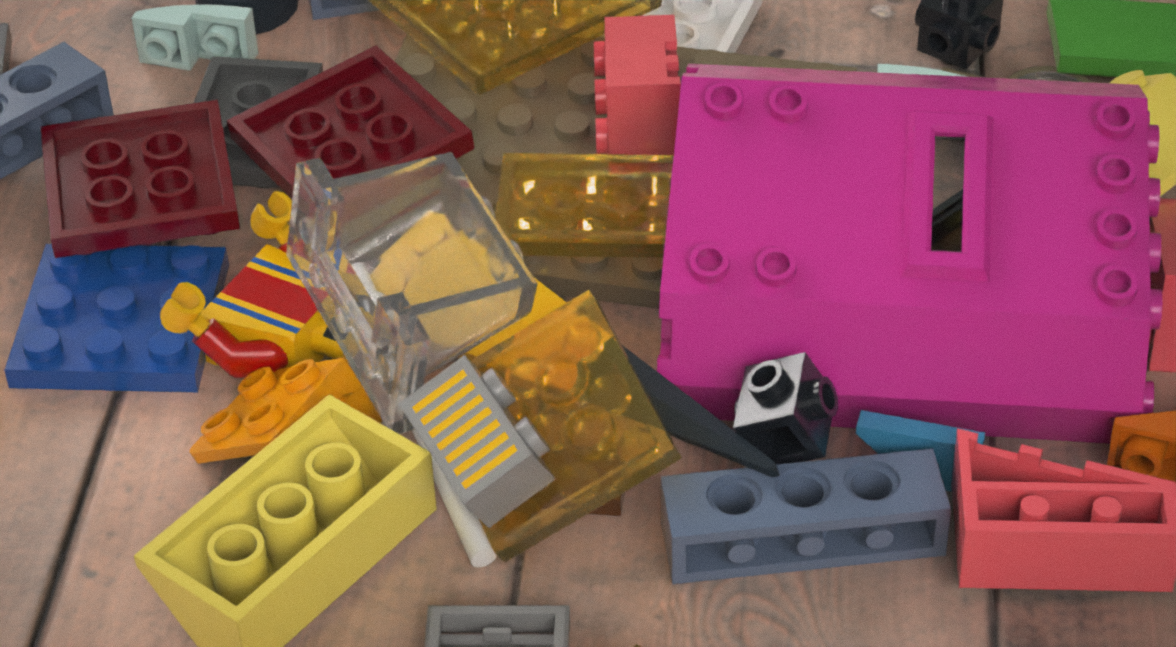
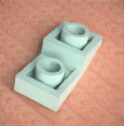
M175 5L136 11L132 16L140 63L191 71L199 58L210 60L212 57L255 59L259 53L252 8L229 5Z

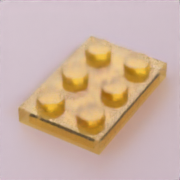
M503 153L493 234L494 247L506 256L663 258L674 155Z

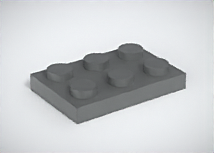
M229 57L211 58L194 103L218 99L233 185L280 188L231 139L227 120L323 72L322 63Z

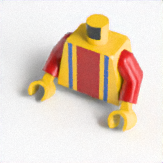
M280 191L272 192L267 201L271 213L276 218L270 216L265 208L258 203L250 219L251 228L254 233L265 239L276 238L280 246L276 248L266 244L205 309L206 301L202 291L196 285L189 282H181L171 294V299H167L160 311L161 324L166 330L180 334L188 330L195 335L192 342L205 353L206 362L220 366L228 375L234 378H245L263 367H270L275 372L281 368L292 367L306 359L320 362L324 356L332 359L344 357L349 364L356 359L363 343V335L359 327L347 323L344 291L341 284L302 231L295 234L288 223L294 213V205L290 197Z

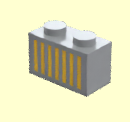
M463 355L398 404L462 503L490 528L555 480V477L541 458L550 451L544 438L527 417L517 422L507 408L516 401V398L504 380L493 367L482 374Z

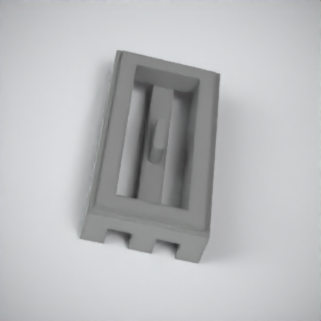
M570 605L428 606L424 647H570ZM511 632H554V634H511ZM441 633H483V634H441Z

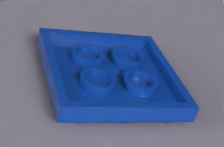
M46 244L4 369L8 387L17 389L198 393L206 362L205 353L192 342L195 335L189 330L181 334L166 330L161 324L160 311L167 299H171V294L181 282H189L196 285L202 291L206 301L205 309L224 289L229 268L226 247L136 245L98 251L89 255L55 258L52 244Z

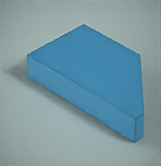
M861 410L856 425V434L877 454L933 449L945 490L952 492L951 482L957 427ZM963 429L978 433L977 443L984 445L985 432Z

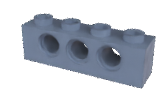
M65 42L0 75V179L43 156L40 126L114 115L105 70Z
M933 449L776 464L780 475L777 477H769L748 467L660 476L661 526L672 584L946 556L951 507Z

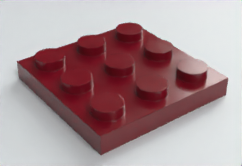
M377 45L227 120L231 139L322 230L475 149L472 130Z
M218 99L40 126L50 239L55 258L89 255L98 251L136 245H151L161 241L199 235L208 236L219 232L240 229Z

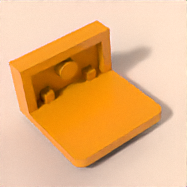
M344 357L320 362L306 359L292 367L281 368L275 372L270 367H263L245 377L238 385L239 395L230 405L218 411L203 423L200 428V432L203 435L190 448L189 453L198 464L254 456L329 394L379 423L385 418Z

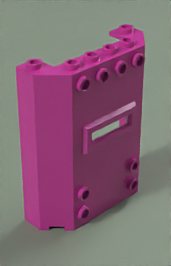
M688 64L686 73H683L681 79L659 301V318L662 319L660 355L657 358V372L719 420L734 421L735 401L740 396L746 366L806 352L822 376L828 377L835 387L838 398V410L836 415L832 417L831 427L856 428L860 412L864 410L985 432V436L1110 444L1115 417L1153 413L1154 382L1146 381L1150 329L1159 330L1163 298L1161 289H1151L1150 272L1158 273L1160 268L1161 233H1150L1149 217H1157L1159 212L1160 179L1149 178V163L1156 164L1160 133L1159 125L1150 124L1148 98L1140 86L1134 84ZM935 137L965 138L961 252L931 250Z

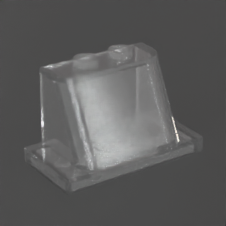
M452 152L336 179L332 178L321 158L296 163L286 256L385 426L398 434L415 430L398 403L423 386L426 376L529 315L533 307L538 283L525 265L518 244L514 240L507 238L495 219L491 203L485 196L479 195Z

